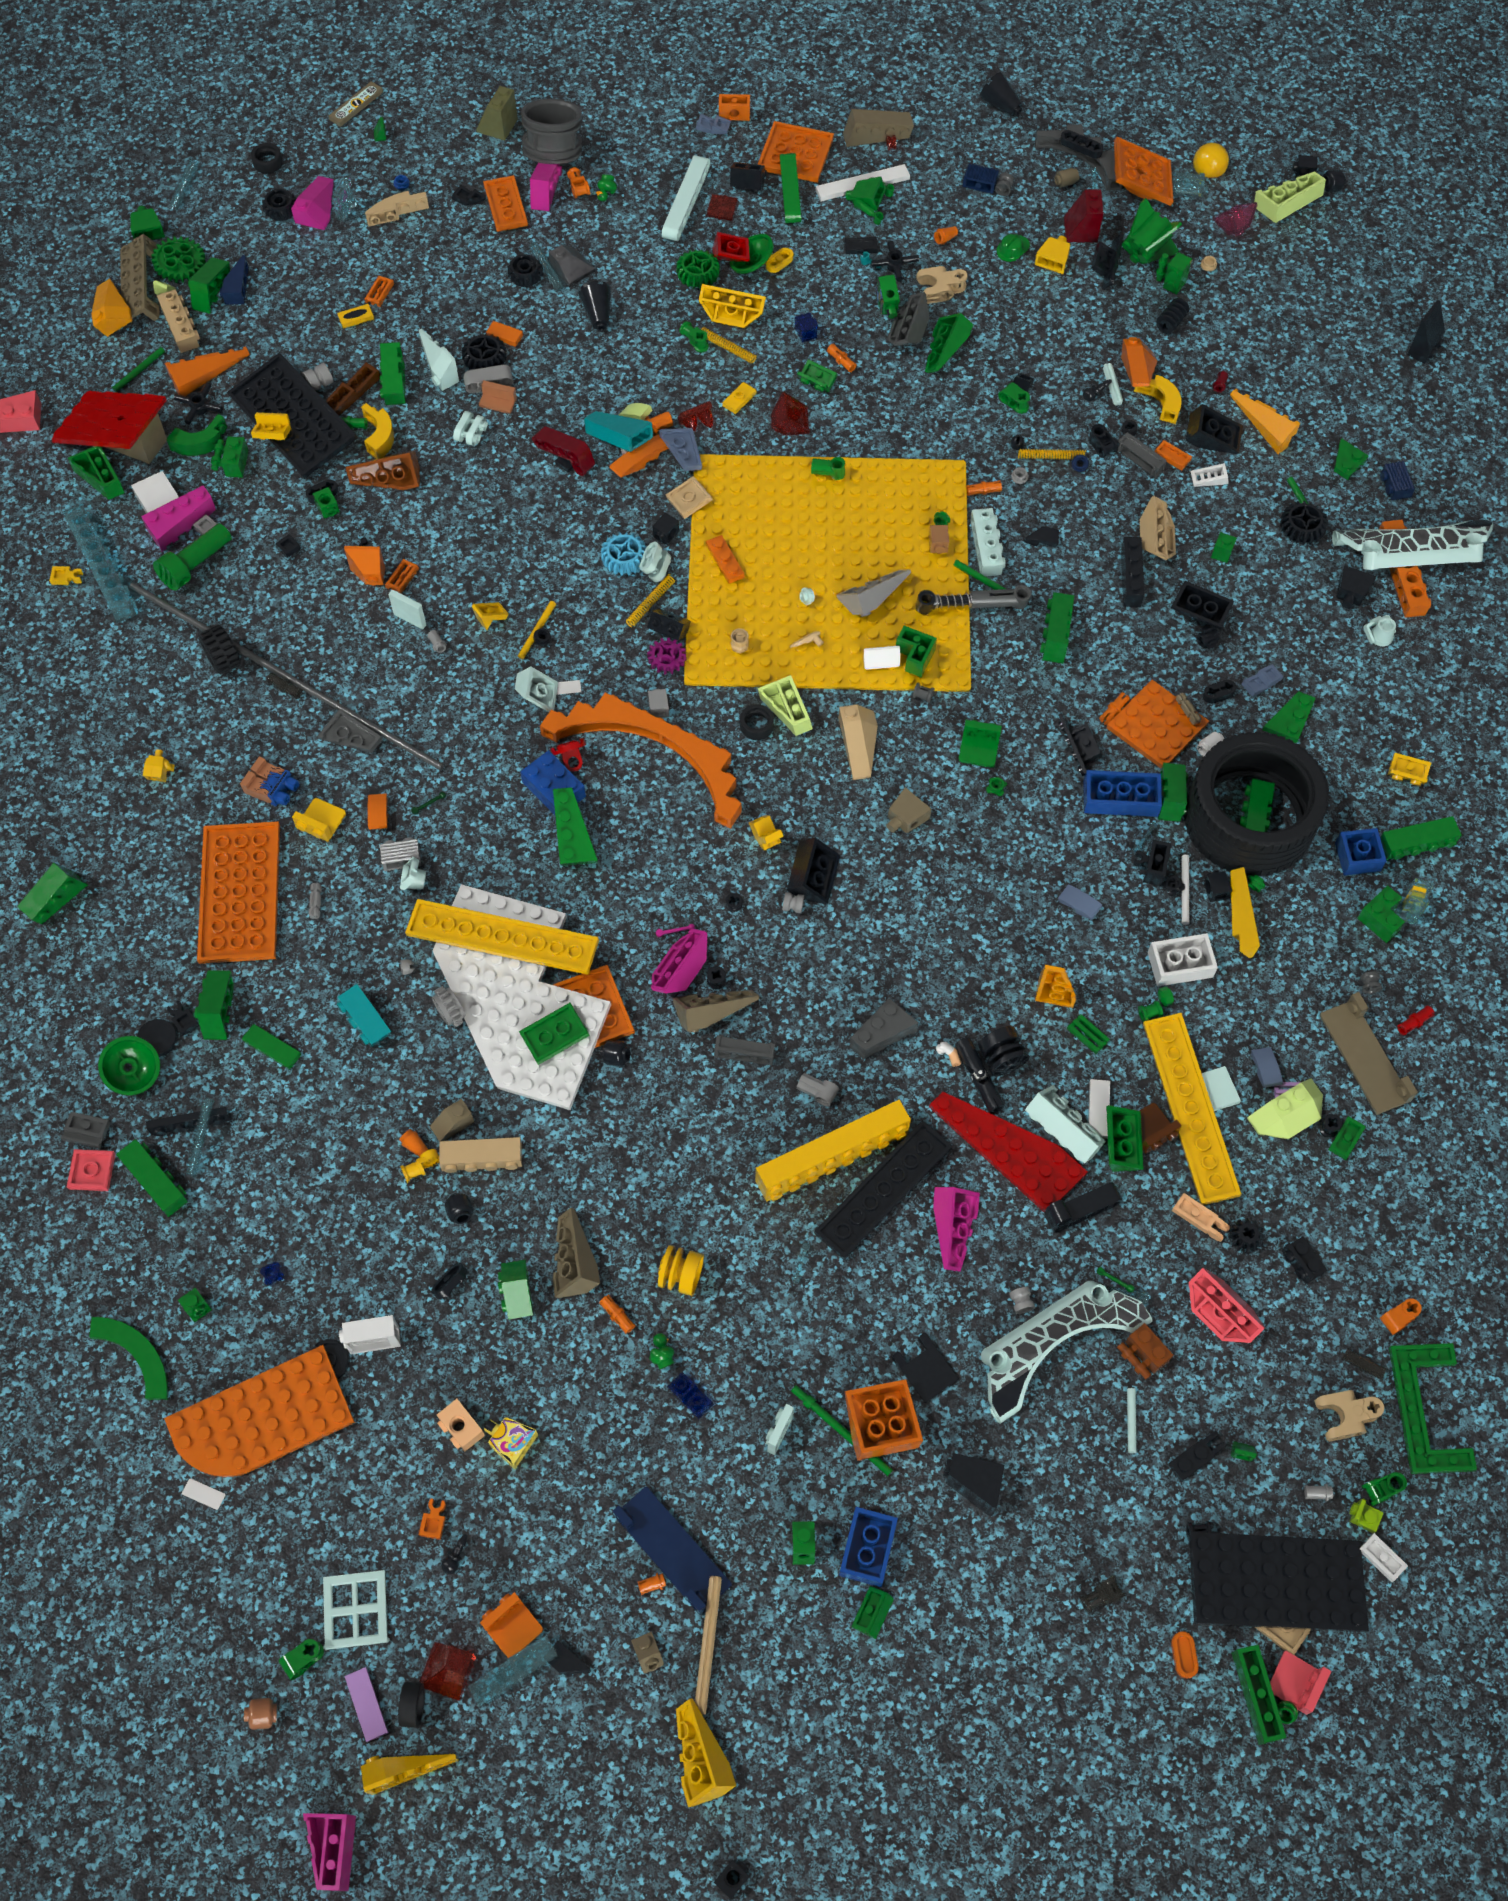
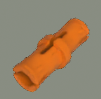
M831 344L827 348V353L836 359V363L841 364L848 372L855 370L857 365L848 357L846 352H842L835 344Z
M981 481L978 484L966 485L967 496L1002 491L1001 481Z
M1121 692L1114 702H1110L1108 709L1099 717L1100 721L1103 722L1106 719L1104 724L1107 725L1120 713L1123 706L1130 700L1128 695L1123 699L1125 693Z
M609 1294L600 1300L599 1304L608 1312L610 1319L615 1321L625 1334L635 1328L636 1325L624 1313L623 1307L620 1308Z

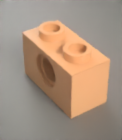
M458 1399L454 1400L437 1414L440 1420L437 1424L444 1433L449 1431L452 1435L450 1441L457 1449L461 1447L465 1452L485 1436L482 1429ZM458 1422H463L464 1428L460 1431H455L454 1426Z

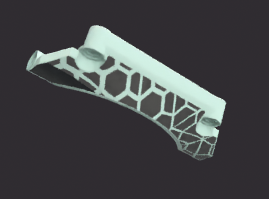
M1476 520L1418 529L1335 530L1332 534V542L1334 546L1349 545L1355 550L1361 551V554H1363V569L1367 570L1482 562L1484 545L1482 542L1488 540L1493 530V523L1489 520Z
M1087 1281L985 1348L981 1353V1360L992 1370L988 1373V1401L991 1405L989 1408L995 1420L1001 1424L1021 1410L1024 1395L1033 1373L1054 1347L1067 1338L1090 1329L1115 1328L1133 1333L1144 1323L1148 1325L1152 1322V1317L1144 1304L1116 1290L1109 1293L1105 1286L1094 1281ZM996 1354L995 1360L991 1362L992 1357Z

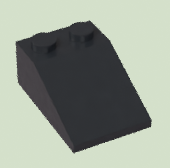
M1437 299L1421 320L1407 354L1424 364L1429 358L1432 359L1437 351L1436 348L1440 349L1444 343L1442 338L1445 334L1440 300Z
M1201 404L1190 413L1186 441L1198 448L1238 454L1243 425Z

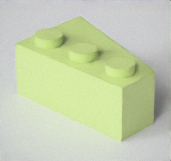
M791 675L757 688L760 699L795 736L813 729Z

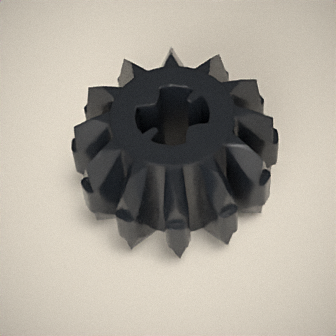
M1246 1218L1244 1222L1237 1220L1236 1225L1231 1226L1232 1232L1229 1233V1238L1233 1239L1231 1245H1238L1237 1251L1243 1248L1245 1254H1248L1250 1250L1256 1252L1258 1250L1257 1247L1263 1245L1262 1240L1265 1238V1234L1260 1233L1263 1229L1262 1227L1255 1226L1257 1224L1256 1221H1253L1251 1224L1249 1219Z

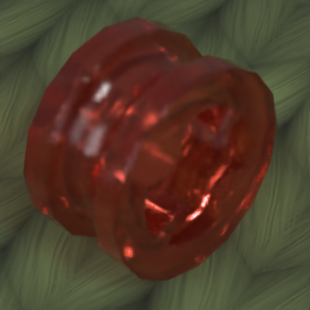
M892 135V137H886V145L888 151L891 150V148H893V150H896L897 143L895 135Z

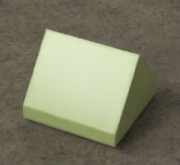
M155 280L153 282L154 291L157 295L176 289L161 281Z

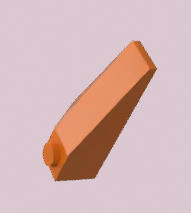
M1129 337L1128 339H1123L1121 359L1132 387L1150 386L1152 375L1157 365L1155 354L1140 338Z

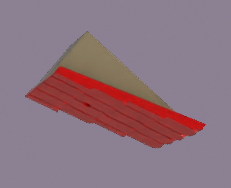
M87 391L81 397V401L73 407L72 413L64 419L62 426L54 432L51 440L53 443L105 447L150 464L167 441L158 414L161 407L167 401L166 397L146 393L141 395L109 391L105 393Z

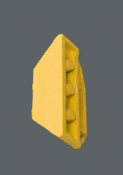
M702 284L699 302L712 322L739 328L747 327L763 314L766 300L765 296Z

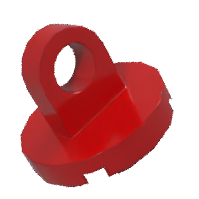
M580 738V742L573 740L558 745L556 747L557 750H555V747H552L550 752L553 755L561 754L565 767L569 771L574 772L578 771L583 764L579 748L587 744L585 738ZM571 757L578 759V765L575 768L568 765V760Z

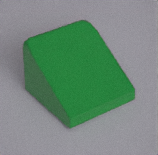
M380 117L374 128V141H386V128L383 117Z
M1236 1441L1232 1444L1231 1456L1233 1458L1249 1462L1256 1458L1257 1453L1254 1446Z

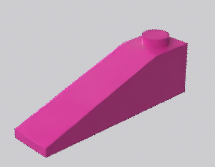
M318 176L297 197L291 208L296 224L321 230L326 229L331 219L333 179Z
M935 1187L933 1209L943 1267L946 1270L961 1272L967 1252L966 1241L968 1236L972 1235L971 1225L973 1219H977L979 1192L956 1187Z

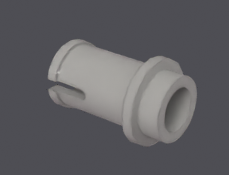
M430 631L427 637L433 645V650L438 653L444 652L446 650V642L441 639L438 631Z
M1324 1484V1486L1305 1485V1499H1325V1501H1329V1499H1333L1332 1486H1328V1484Z

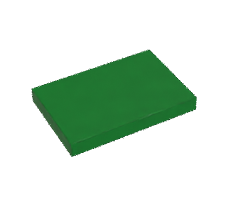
M570 1002L519 1031L538 1065L590 1036Z

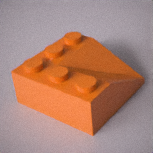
M906 1379L845 1391L851 1437L857 1461L920 1447L923 1438Z

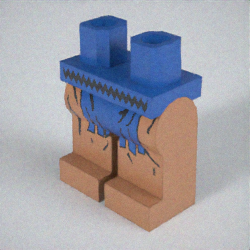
M260 756L251 767V772L248 771L240 783L245 794L271 803L275 807L278 804L286 806L290 801V796L286 793L287 790L295 792L300 786L298 780L292 777L290 771L276 767L266 762Z

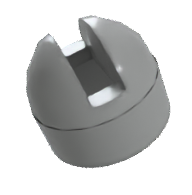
M400 960L402 975H408L414 971L415 968H410V965L414 964L412 960Z

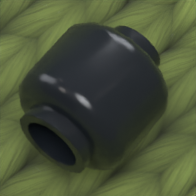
M1328 170L1322 176L1326 179L1324 190L1328 192H1338L1346 183L1345 175L1341 170Z
M608 1040L600 1049V1057L603 1058L606 1065L623 1066L630 1059V1047L624 1041Z
M454 1193L445 1202V1210L451 1222L457 1224L466 1223L474 1213L470 1198L463 1193Z

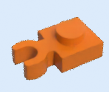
M431 1498L428 1503L430 1514L423 1513L418 1535L441 1540L446 1518L445 1516H440V1514L445 1510L446 1502L442 1500L441 1506L434 1508L435 1500Z

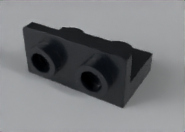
M1304 1237L1297 1239L1291 1244H1286L1282 1249L1284 1259L1291 1263L1295 1269L1296 1276L1303 1280L1305 1284L1328 1271Z

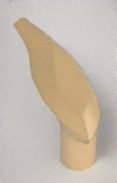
M815 631L791 644L790 648L812 641L820 647L824 642L819 637L820 631Z

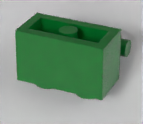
M1177 252L1171 260L1168 258V254L1163 253L1158 262L1159 268L1156 271V280L1161 282L1165 278L1163 288L1177 295L1187 281L1192 258Z
M227 436L225 446L224 441L218 439L217 444L214 445L215 453L211 458V469L217 471L219 467H223L226 477L243 478L249 451L245 438Z

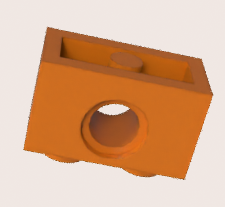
M719 94V116L728 120L750 121V95Z

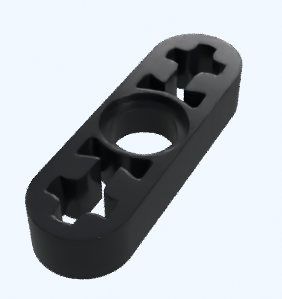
M1065 130L1061 133L1060 143L1063 146L1092 158H1100L1102 156L1104 147L1101 143L1071 130ZM1078 143H1084L1085 146H1080Z

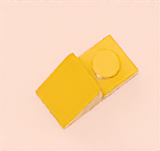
M499 602L472 605L476 618L486 630H488L493 620H506L509 615Z

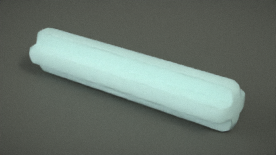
M1111 363L1104 364L1103 371L1106 380L1112 379L1108 387L1115 406L1122 405L1123 398L1113 365Z

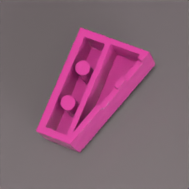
M538 162L530 178L531 209L550 211L558 179L562 175V166L560 164Z

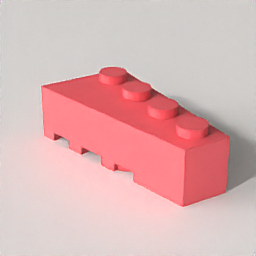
M36 390L0 399V433L40 430L42 403Z

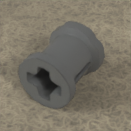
M917 683L912 698L915 699L917 697L930 703L935 688L932 687L930 689Z

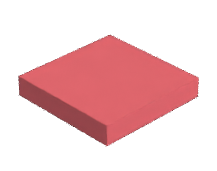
M74 1149L67 1182L68 1190L109 1191L116 1153L114 1151Z

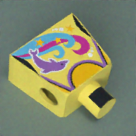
M507 1417L503 1419L500 1425L490 1419L484 1427V1431L492 1436L488 1442L490 1447L513 1469L517 1468L538 1437L535 1429Z

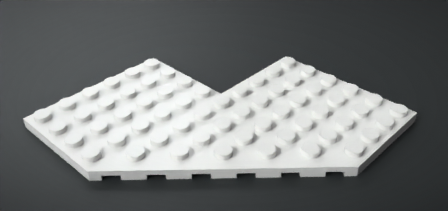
M462 884L452 906L558 929L563 928L567 918L566 913ZM436 942L433 953L450 989L465 1012L466 1016L464 1019L497 1089L571 1110L610 1010L611 1002L541 982L547 966ZM570 1002L590 1036L538 1065L519 1031Z

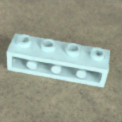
M993 508L972 510L970 521L980 573L984 576L1002 575V569L1005 568V557L1001 555L1003 553L1002 543H999L1000 530L996 529L997 515H994Z

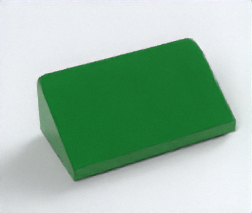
M870 1586L851 1627L876 1639L892 1605L893 1597L887 1592Z

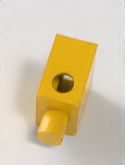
M1062 235L1057 239L1049 237L1037 251L1035 265L1064 274L1070 250V243L1067 242V238Z

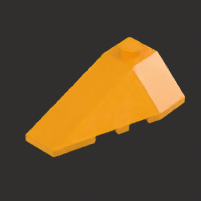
M1050 965L1044 966L1039 976L1035 1001L1069 1008L1074 1007L1076 995L1065 968Z

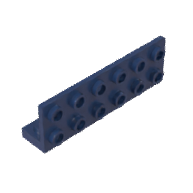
M644 1487L622 1508L618 1505L612 1511L619 1523L699 1615L706 1610L709 1578L711 1576H719L722 1579L720 1596L732 1586L727 1577L648 1487Z

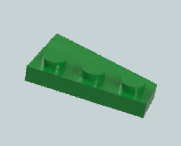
M1298 691L1262 730L1271 734H1277V736L1286 737L1285 739H1290L1297 743L1315 697Z

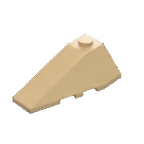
M858 704L839 707L838 719L853 780L871 778L878 728L875 713Z

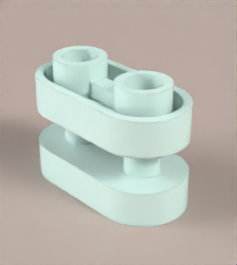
M465 411L455 427L453 439L463 442L466 438V444L475 446L480 442L482 432L487 429L488 422L486 418L477 415L474 419L473 413Z
M652 542L646 547L639 568L645 574H648L653 582H660L666 577V572L671 562V555L666 550H662V547L657 542Z

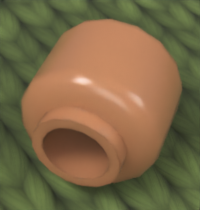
M271 1698L252 1699L249 1702V1707H244V1722H248L249 1728L252 1730L271 1728L273 1722H276L277 1703L273 1704Z

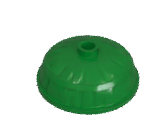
M124 1036L111 1041L103 1049L98 1061V1071L101 1080L111 1091L127 1096L137 1095L149 1089L156 1081L160 1071V1059L155 1048L146 1040L135 1036ZM130 1064L132 1066V1069L130 1071H126L124 1069V1065Z

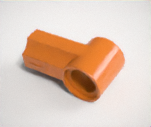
M664 412L652 418L647 416L644 419L645 421L652 422L653 436H656L659 430L673 426V420L669 412Z

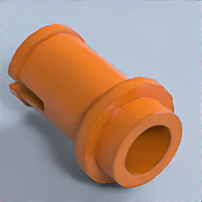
M658 1572L656 1576L637 1581L641 1595L657 1589L663 1590V1587L667 1586L663 1573L658 1574Z

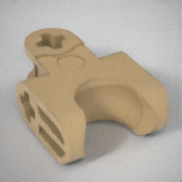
M944 266L921 269L916 275L920 285L933 286L924 290L927 304L948 301L952 299L954 293H961L966 289L967 272L962 269L947 271Z
M1353 1390L1323 1395L1314 1400L1318 1409L1334 1410L1340 1417V1425L1330 1428L1325 1433L1326 1440L1329 1442L1367 1433L1364 1424L1376 1421L1384 1412V1404L1379 1398L1366 1397L1356 1400Z

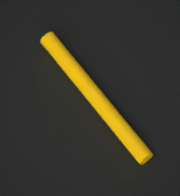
M554 601L549 602L519 652L518 657L520 659L525 658L533 645L534 632L543 628L555 608L556 603Z

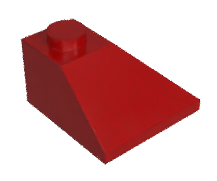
M717 232L712 247L714 257L718 260L749 262L748 238Z

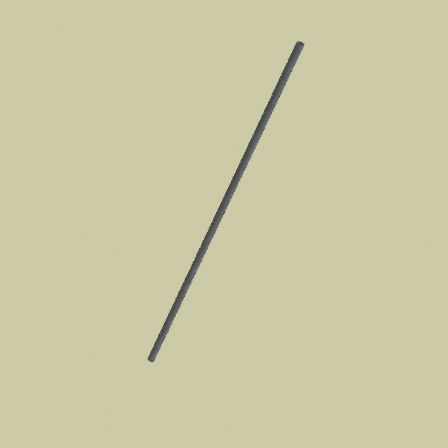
M134 582L130 584L129 588L203 632L210 629L209 626ZM232 640L237 652L334 709L343 710L375 733L441 771L444 768L443 763Z

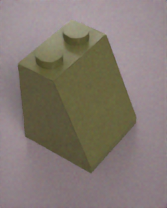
M499 86L484 111L476 129L478 133L506 140L518 120L513 89Z

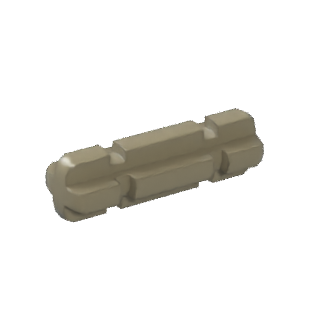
M1182 692L1177 695L1176 701L1181 705L1180 707L1186 716L1190 718L1189 720L1192 725H1196L1201 722V717L1198 713H1195L1197 712L1190 700H1187L1186 694Z

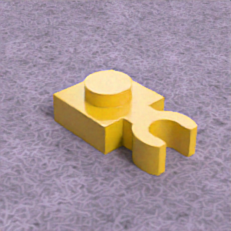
M52 566L49 581L51 585H69L70 581L79 584L82 583V580L77 576L83 575V571L78 568L71 570L68 566Z

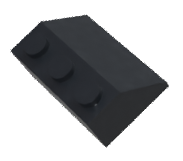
M1184 581L1171 609L1221 629L1231 612L1234 601Z
M816 837L799 841L787 891L794 896L798 894L804 895V900L828 904L840 855Z

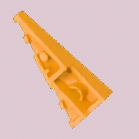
M1234 389L1230 396L1274 451L1279 454L1287 449L1291 437L1297 434L1300 422H1293L1289 420V416H1282L1276 413V409L1259 400L1254 401L1250 399V395H1242L1238 392V389Z

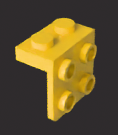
M314 798L304 814L296 811L292 818L295 827L300 831L307 832L316 838L329 842L346 816V812L328 802Z

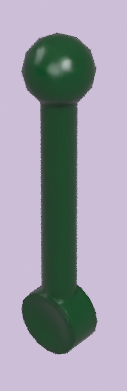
M440 792L438 796L419 807H412V814L417 815L419 810L440 798L444 799L446 793Z

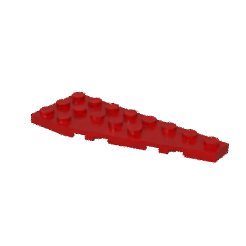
M942 1092L929 1104V1108L1044 1213L1050 1204L1062 1200L1088 1173L1059 1145L952 1095Z

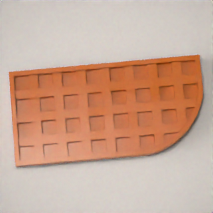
M324 1345L164 1418L178 1454L197 1470L218 1477H236L247 1474L355 1423Z

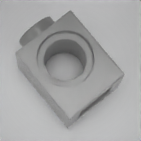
M666 689L648 691L650 714L657 718L669 717Z

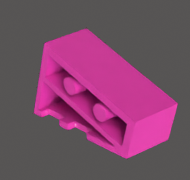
M303 1813L308 1831V1844L311 1847V1861L316 1889L324 1891H349L356 1816L349 1814Z

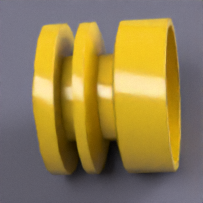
M669 1245L660 1262L658 1287L664 1288L668 1281V1290H672L676 1282H678L679 1293L693 1296L700 1278L704 1254L689 1251L685 1259L683 1258V1248H678L675 1255V1246Z

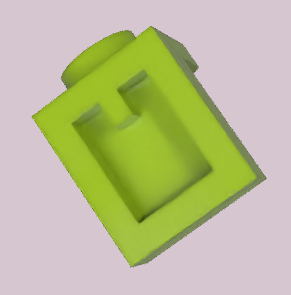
M1364 1499L1359 1500L1357 1503L1354 1502L1349 1511V1514L1352 1515L1349 1522L1373 1534L1376 1533L1383 1512L1365 1504L1366 1500Z

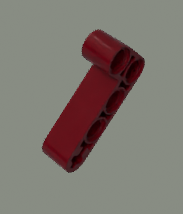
M546 426L532 437L533 443L538 448L569 460L574 471L580 476H584L595 465L589 446L580 439Z

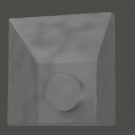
M560 245L549 252L550 267L568 285L595 271V268L577 249Z

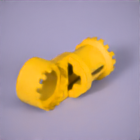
M436 1149L427 1150L420 1155V1158L416 1159V1162L407 1166H400L407 1183L414 1177L426 1175L424 1169L430 1168V1166L433 1167V1164L436 1165V1162L438 1164V1152Z

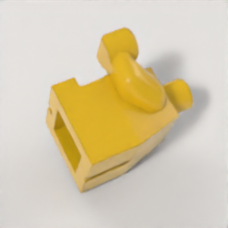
M156 749L155 756L149 755L146 758L142 776L147 780L166 782L167 771L174 772L175 765L170 764L167 759L162 757V750Z

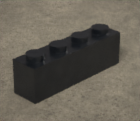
M1124 537L1121 547L1123 607H1141L1144 598L1142 537Z

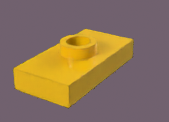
M742 382L722 402V406L736 414L756 395V389Z

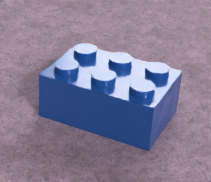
M549 750L520 771L522 783L554 815L553 789L572 787L577 803L586 797L585 786Z
M855 1507L839 1576L882 1587L898 1518Z

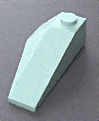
M420 329V340L432 374V382L443 391L459 382L455 358L444 346L440 348L439 342L436 340L433 342L431 336Z

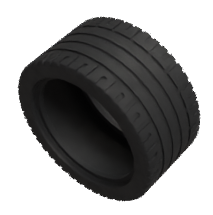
M1246 732L1245 734L1232 735L1230 738L1227 737L1214 745L1203 757L1187 796L1186 815H1184V820H1186L1185 826L1191 841L1199 849L1198 851L1204 854L1205 858L1210 859L1213 864L1219 865L1218 867L1222 869L1225 868L1226 871L1230 872L1231 870L1244 867L1246 876H1265L1266 874L1272 875L1273 873H1279L1281 870L1288 869L1306 853L1324 819L1329 805V788L1325 773L1322 772L1323 769L1318 765L1317 760L1313 759V756L1305 748H1301V745L1293 743L1290 739H1285L1286 737L1277 736V734L1273 733L1269 734L1268 732ZM1240 777L1257 778L1275 783L1274 786L1280 789L1293 805L1296 823L1288 828L1273 832H1260L1245 828L1231 820L1223 812L1217 802L1214 788L1227 780Z

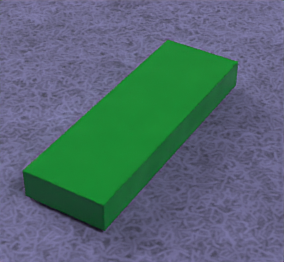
M255 1024L250 1027L242 1038L243 1042L288 1070L293 1067L301 1056L299 1051Z

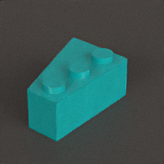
M358 984L337 997L336 1005L349 1018L348 1022L352 1028L360 1032L361 1035L359 1037L365 1045L369 1044L370 1047H373L391 1034V1030Z

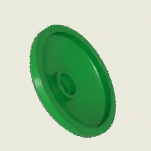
M757 234L749 237L750 260L749 262L730 261L733 271L739 274H748L761 268L769 260L773 252L774 243L770 236Z

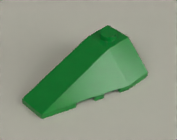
M958 313L938 319L932 333L934 341L930 343L932 351L927 358L926 373L939 371L970 336L974 324L963 314Z

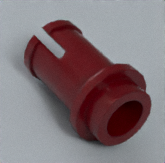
M1221 371V373H1218L1217 379L1213 383L1215 392L1221 393L1226 389V381L1229 376L1227 372Z

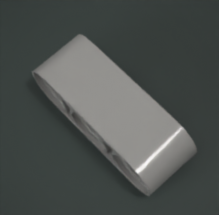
M508 365L474 369L463 374L465 389L468 393L482 392L481 385L483 380L506 386H512L513 384L511 368Z

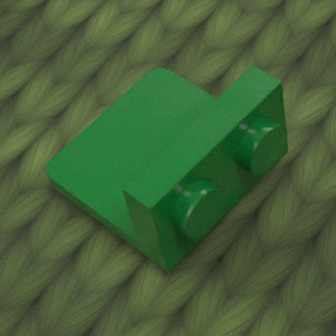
M965 720L959 762L990 768L994 767L1002 726L994 723H982L976 720Z

